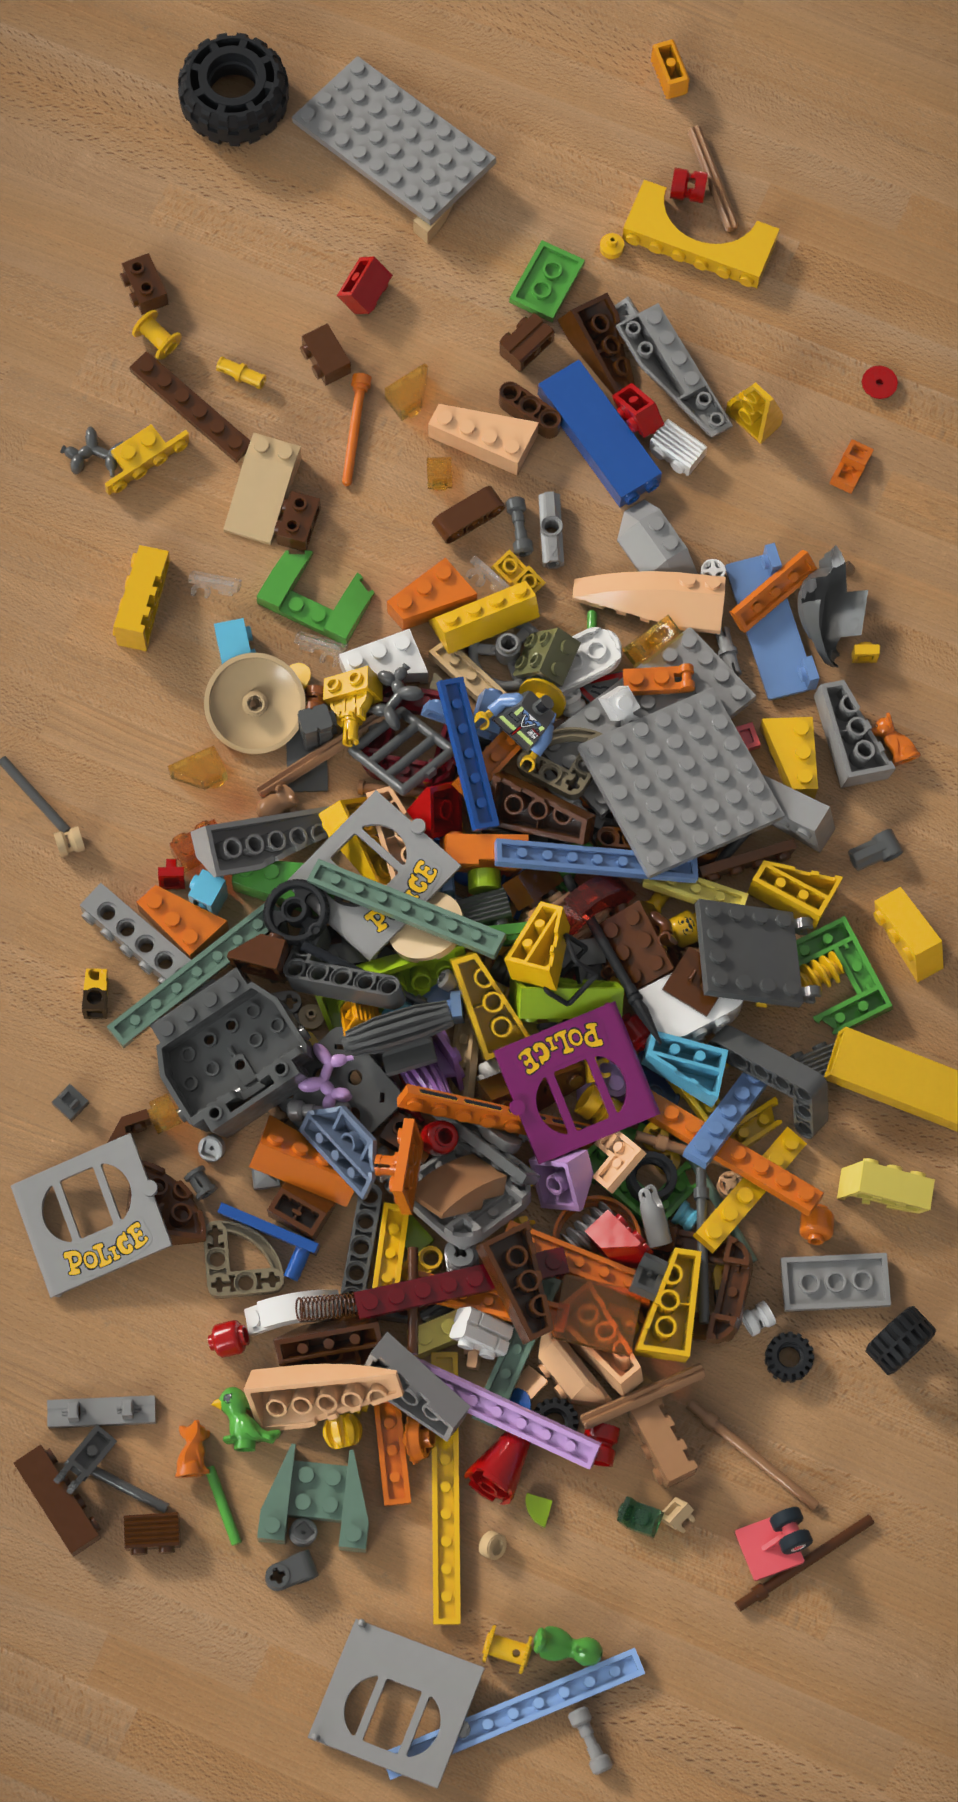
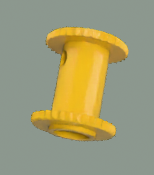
M151 310L138 320L132 330V335L135 338L144 335L158 349L155 357L161 360L177 348L182 335L179 332L171 335L156 321L159 315L158 312Z
M493 1625L491 1631L487 1634L484 1644L482 1662L486 1663L488 1655L521 1665L518 1674H522L524 1667H527L532 1651V1636H529L527 1644L494 1634L496 1625ZM518 1649L520 1654L514 1655L513 1650Z

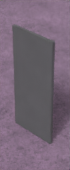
M299 730L286 743L287 767L315 750L306 751L304 749ZM327 760L287 786L293 792L328 791Z

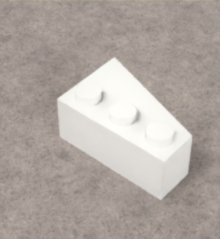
M410 629L339 654V663L343 673L369 666L377 675L383 670L394 674L395 670L402 667L403 663H405L410 669L407 670L408 674L403 680L404 683H428V671Z

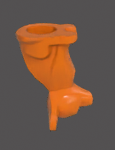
M889 712L886 713V717L880 718L876 722L875 727L871 729L874 736L884 739L885 747L893 756L892 762L895 767L911 762L921 756L909 738L895 731Z
M195 1420L188 1427L179 1426L180 1435L187 1443L178 1456L175 1478L201 1477L204 1474H209L210 1469H207L204 1465L205 1449L203 1441L210 1437V1430H206L199 1420Z

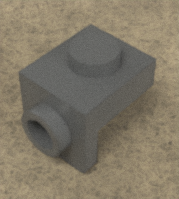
M644 1253L636 1268L629 1291L654 1301L669 1262L649 1253Z

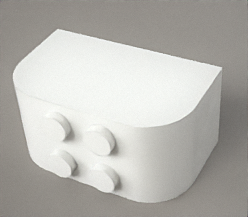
M671 974L638 990L643 996L642 1001L648 1007L657 1031L700 1043L706 1040L705 1036L713 1032L716 1035L725 1025L733 1022L739 1015L744 1000L719 997L706 1017L662 990Z

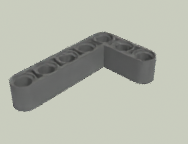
M312 916V919H319L320 916ZM328 926L319 937L310 942L328 951L332 942V935ZM304 927L301 928L298 936L305 934ZM293 945L283 967V972L291 988L297 992L390 1010L399 1009L406 1002L405 992L397 977L323 963L322 960L300 950L302 945Z
M725 1025L708 1042V1045L728 1050L726 1063L793 1098L794 1127L802 1137L806 1139L813 1138L828 1122V1084L825 1077L818 1071L730 1025Z
M373 1184L370 1192L378 1196L375 1202L367 1203L358 1196L340 1293L342 1295L367 1290L382 1208V1191L375 1184ZM363 1218H369L373 1221V1225L368 1229H364L359 1226V1221ZM360 1243L366 1244L369 1248L367 1253L363 1255L357 1254L354 1251L355 1246ZM355 1269L364 1272V1276L360 1280L351 1279L349 1274ZM343 1300L342 1306H343V1311L345 1312V1304H344V1300ZM347 1305V1314H349V1306H348V1305ZM398 1312L372 1318L402 1324L408 1323V1315H401Z

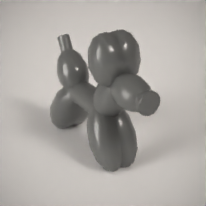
M90 426L85 434L86 446H83L80 450L71 446H62L60 453H65V456L71 459L70 466L73 474H79L83 471L84 460L92 455H96L105 459V466L110 471V477L113 478L115 477L118 463L111 455V450L125 441L115 444L110 450L98 446L96 430Z
M403 663L402 667L397 668L394 674L385 670L378 673L377 676L382 685L392 687L394 694L387 704L374 705L367 712L379 717L384 716L388 725L395 731L400 729V718L395 709L402 699L417 701L424 697V693L420 688L404 686L402 681L407 677V670L410 669L405 663Z

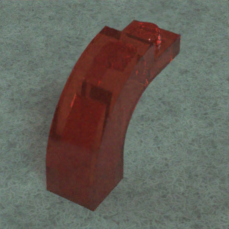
M598 875L586 881L563 899L566 903L562 907L570 925L569 934L573 936L598 912L608 908L614 909L622 903L628 904L637 894L621 877Z

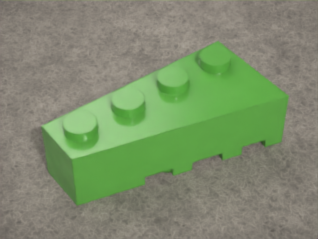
M276 861L260 870L232 874L233 891L265 901L274 888L287 881L304 863ZM291 890L284 893L277 900L276 904L282 906L283 902L287 898L295 896V893ZM327 892V894L335 901V895ZM297 907V908L294 909V910H297V911L302 912V908H301V907ZM311 909L312 916H319L316 912H314Z

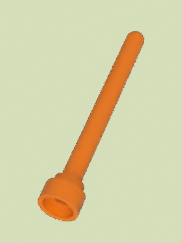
M354 373L352 375L351 386L355 394L342 478L344 486L352 484L364 394L367 393L371 386L372 377L365 373Z

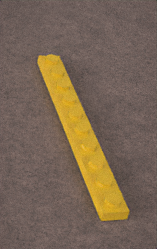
M431 1352V1364L458 1376V1352ZM459 1427L448 1442L436 1435L435 1446L432 1448L433 1625H461Z

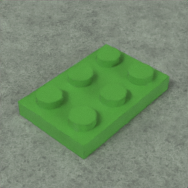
M541 240L512 292L509 303L532 314L536 313L539 317L553 323L584 267L585 260Z

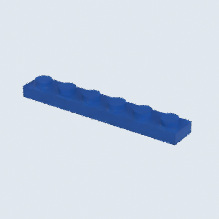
M464 678L440 680L436 685L472 831L496 828L500 824Z

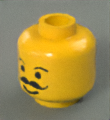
M685 910L668 919L672 923L673 934L680 948L687 947L698 941L696 912L692 914L689 910Z

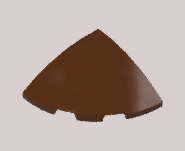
M142 1160L148 1179L156 1182L158 1186L155 1198L172 1244L183 1245L205 1242V1219L202 1210H198L193 1200L191 1190L181 1180L176 1181L167 1175L164 1168ZM130 1185L128 1192L126 1214L130 1208L132 1198Z

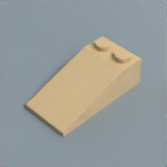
M253 433L224 525V532L271 545L275 535L276 522L280 520L282 515L281 509L284 499L289 496L302 459L301 446Z

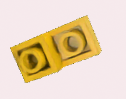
M510 549L491 567L510 587L527 581L533 592L536 593L546 584L529 565L526 567Z

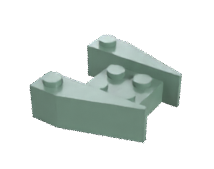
M291 1444L260 1510L258 1542L286 1544L289 1517L307 1518L309 1520L341 1523L339 1550L366 1553L369 1520L354 1450H349L348 1466L295 1461L297 1448L296 1444Z

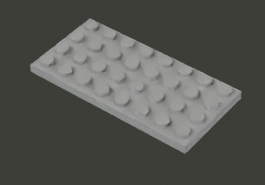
M358 56L292 116V121L296 126L430 226L497 163L495 156Z
M687 628L636 667H668L690 663L694 666L692 680L695 681V690L689 693L634 696L641 708L633 712V714L639 718L711 687L716 691L731 719L756 700V695L692 628ZM674 677L675 682H681L682 677ZM623 678L556 729L581 727L604 734L621 727V720L610 721L598 699L614 688L624 686ZM564 742L548 747L542 756L569 770L579 754L577 747L583 742ZM584 761L579 764L578 767L581 771H589ZM577 775L574 784L570 785L573 789H578L577 782L579 777ZM592 779L581 798L602 819L611 810L594 779Z

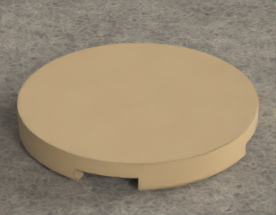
M437 892L428 901L461 916L464 915L455 899L445 893ZM407 924L390 940L392 947L400 957L414 963L434 958L438 960L446 956L457 946L455 943Z

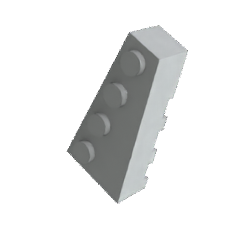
M388 1332L369 1354L365 1366L397 1370L404 1395L388 1402L448 1442L465 1419L470 1405Z

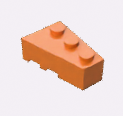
M157 885L152 887L137 901L139 912L167 940L191 960L229 930L227 920Z

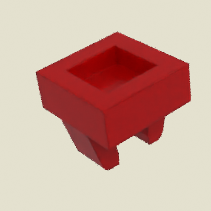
M166 859V867H158L159 887L165 890L185 889L184 867L177 866V859Z

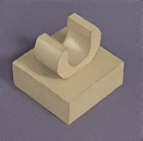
M675 1497L658 1515L664 1524L681 1533L686 1531L681 1525L686 1519L692 1523L695 1522V1518L691 1514L694 1509L678 1497Z

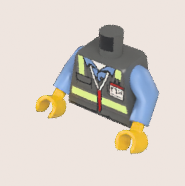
M526 691L522 694L504 693L487 707L488 710L486 712H477L474 716V723L480 718L486 719L480 726V730H485L489 727V719L493 716L492 721L526 752L532 751L530 755L523 756L520 761V767L525 760L531 761L532 766L528 770V772H531L536 765L535 759L538 756L541 757L552 741L554 725L551 721L555 714L551 709L554 706V702L547 695L538 698L532 691Z

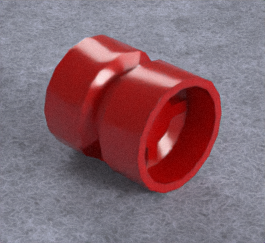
M674 168L670 198L684 200L687 197L690 202L703 204L708 173L694 171L690 174L688 169ZM688 182L695 184V188L688 189Z
M602 1423L590 1429H585L584 1435L602 1443L593 1465L613 1467L616 1451L612 1447L618 1443L619 1427Z

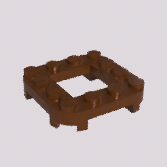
M673 1226L669 1227L672 1238L671 1243L651 1247L654 1252L652 1255L668 1262L675 1248L697 1251V1240L693 1237L695 1232L680 1230L678 1227ZM729 1235L713 1254L708 1250V1263L724 1266L715 1311L711 1315L709 1314V1324H699V1312H695L692 1333L693 1341L710 1344L729 1342L740 1328L753 1271V1260L751 1253L737 1238ZM634 1300V1309L639 1320L644 1325L652 1301H650L648 1306Z

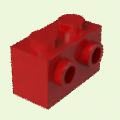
M360 257L338 292L337 297L354 314H370L376 308L381 294L388 288V283L393 275L376 257Z
M633 383L612 395L617 412L628 424L632 432L635 433L637 431L645 438L665 425L656 403Z

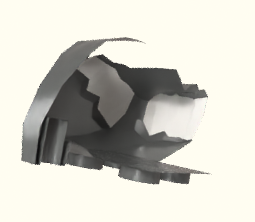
M836 545L819 560V569L809 574L803 581L798 594V614L808 638L813 641L824 663L838 668L834 661L836 657L840 656L836 649L840 637L862 635L868 590L847 592L846 562Z

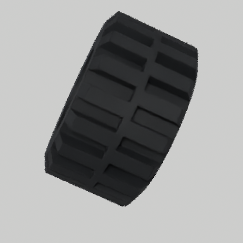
M911 1306L891 1321L867 1345L865 1352L887 1375L894 1374L934 1337L936 1329L915 1306Z

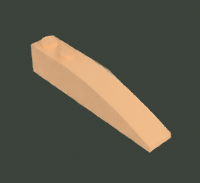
M661 571L601 574L574 579L572 601L599 609L608 607L614 609L616 614L626 616L627 613L639 616L640 621L647 623L650 620L663 623L662 627L685 631L687 628H692L695 632L720 634L726 577Z
M306 1364L251 1370L244 1387L254 1419L262 1429L267 1431L309 1428L317 1425L319 1421L328 1418L330 1421L338 1418L339 1414L348 1411L354 1413L360 1411L363 1406L369 1404L374 1406L404 1395L397 1370L352 1364Z

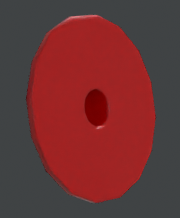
M873 366L867 369L861 381L866 394L876 399H886L892 396L898 386L897 376L891 369L885 366Z

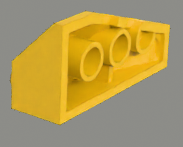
M756 382L727 402L726 413L760 444L782 424L783 413L774 398Z
M367 797L339 800L319 813L322 826L329 837L367 800ZM376 826L364 827L363 830L381 845L380 839L375 836L378 834ZM357 835L353 836L340 850L363 877L383 885H387L391 881L386 861Z

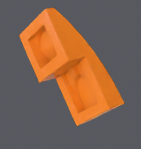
M852 439L829 484L852 494L874 449Z

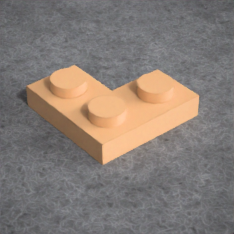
M620 1131L601 1138L594 1144L609 1157L592 1177L613 1194L647 1153Z

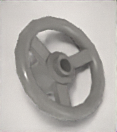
M529 622L517 626L516 628L521 630L516 635L511 633L500 635L496 640V645L480 644L478 642L468 646V657L482 670L478 655L495 656L498 662L508 666L513 681H501L486 673L504 691L519 690L521 684L527 680L526 677L516 678L513 673L515 663L520 657L521 645L530 634L539 631Z

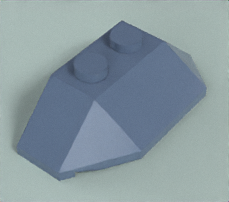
M345 1105L308 1111L299 1132L362 1200L366 1199L376 1179L374 1167H377L378 1164H374L378 1154L377 1139Z

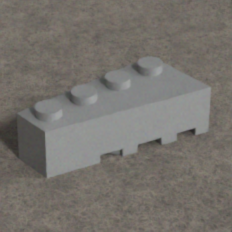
M845 680L820 684L813 696L840 787L844 788L888 779L896 767L892 761L888 760L884 753L883 745L874 736L871 730L872 726L868 719L865 720L860 712V706Z
M763 775L785 814L783 820L772 825L821 853L835 830L830 806Z

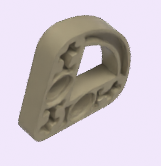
M581 727L555 729L552 741L548 747L564 742H586L602 735V733ZM523 749L518 756L517 768L521 775L567 799L576 800L580 798L593 779L589 771L584 772L579 769V764L583 762L580 753L569 770L543 756H538L535 759L536 768L531 772H528L531 765L525 768L523 762L520 767V761L523 756L530 755L532 751L526 752ZM548 770H554L557 772L558 777L553 781H549L543 775ZM577 775L579 777L577 782L578 789L574 788L572 791H569L568 784L573 785Z
M212 1221L206 1225L204 1252L207 1287L211 1296L217 1299L275 1294L282 1290L285 1280L281 1262L274 1248L261 1234L248 1226L231 1221ZM215 1227L218 1228L219 1232H223V1234L218 1236L219 1246L224 1244V1248L214 1247L213 1237L208 1236V1233H212ZM228 1234L241 1237L255 1245L266 1257L271 1268L231 1272ZM215 1253H221L225 1257L224 1264L219 1267H215L210 1263V1258ZM271 1274H274L276 1279H280L279 1282H276L275 1287H270L269 1283H261L262 1289H257L258 1281L256 1275H261V1281L268 1280ZM248 1276L252 1278L254 1284L251 1289H240L238 1282L242 1277ZM235 1277L234 1286L236 1291L231 1292V1286L223 1287L222 1292H217L216 1288H212V1285H215L218 1279H221L223 1284H230L229 1278Z

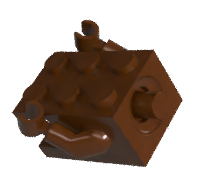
M641 900L630 906L627 903H622L613 909L615 915L599 924L630 980L638 990L671 974L681 960L674 946L678 944V941L674 937L671 921L659 913L652 903ZM606 958L604 968L601 970V977L605 981H610L613 975L616 978L617 976Z

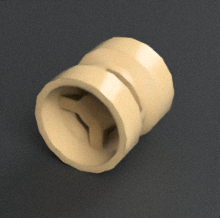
M78 826L70 828L65 833L61 831L53 833L60 857L68 856L72 851H85ZM65 837H68L71 845L70 848H68V844Z

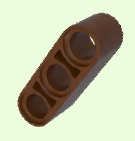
M508 381L501 385L499 389V405L502 410L514 418L539 422L538 434L546 439L555 438L559 434L561 416L556 409L515 382ZM511 394L514 395L515 398L507 399L504 396ZM533 408L535 411L530 413L524 409ZM547 421H552L555 423V425L547 426L544 423Z
M486 486L440 513L434 518L432 524L444 542L449 544L493 519L506 506L492 486Z

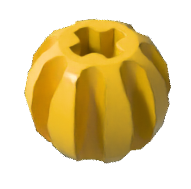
M341 1414L336 1419L330 1421L327 1419L325 1421L323 1437L326 1443L335 1450L357 1445L362 1437V1425L354 1414Z

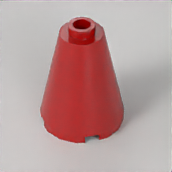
M505 1431L467 1469L464 1478H470L468 1485L478 1494L492 1502L496 1497L502 1500L500 1504H510L514 1498L531 1442Z

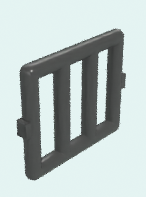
M401 706L395 711L400 719L402 718L410 724L371 757H368L361 750L390 728L384 719L379 724L375 723L368 727L369 732L359 739L358 745L355 746L353 744V747H349L348 753L397 793L404 796L426 778L429 780L437 774L436 770L451 759L454 754L451 743L405 707ZM419 731L427 737L388 770H385L378 764L416 732ZM436 744L444 750L404 784L395 778L396 775Z

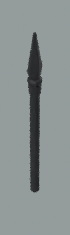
M565 875L563 882L572 894L574 902L624 988L628 1003L634 1007L637 1016L656 1041L662 1044L649 1009L642 1001V994H640L635 984L630 980L572 875Z

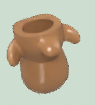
M277 785L275 787V794H269L257 803V815L264 817L283 814L286 810L295 812L297 811L296 805L299 803V799L287 785Z

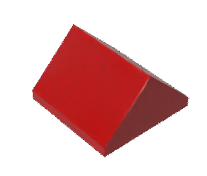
M454 781L426 787L407 809V813L413 820L422 819L425 822L426 830L424 833L431 839L445 836L451 831H462L461 794L451 785Z

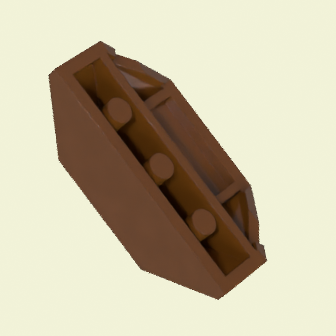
M350 1316L349 1318L302 1325L275 1338L274 1345L279 1366L281 1367L306 1364H352L365 1366L369 1354L383 1336L379 1320L371 1318L359 1320V1316H354L353 1318Z

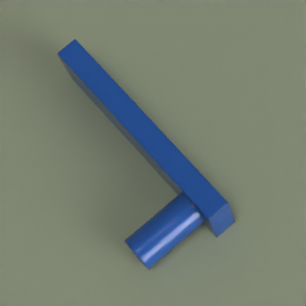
M221 1202L218 1209L220 1215L295 1247L284 1276L298 1282L310 1253L317 1256L320 1249L319 1243Z

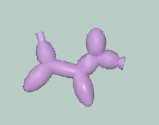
M315 1043L313 1045V1052L318 1060L324 1064L320 1076L305 1079L298 1085V1088L303 1092L321 1090L326 1095L322 1102L323 1108L334 1107L336 1101H350L352 1099L351 1092L347 1088H335L329 1079L333 1068L343 1066L347 1061L354 1060V1057L344 1054L332 1056L326 1047Z

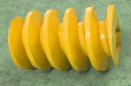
M830 951L827 957L821 955L818 958V962L813 959L809 962V966L807 964L800 966L801 986L818 985L821 987V992V983L830 988V979L833 978L839 984L841 982L840 975L844 974L842 964L833 951Z

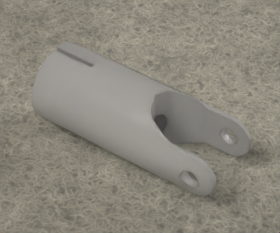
M649 1184L645 1188L640 1189L638 1195L640 1213L648 1245L651 1248L669 1244L672 1242L664 1206L658 1196L657 1189L654 1185Z

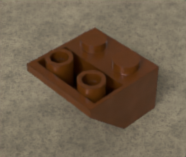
M285 1182L268 1207L267 1212L268 1217L301 1236L315 1241L337 1203Z

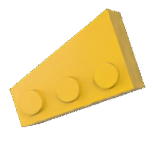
M813 717L763 718L759 729L769 747V753L778 768L782 783L815 799L818 791Z

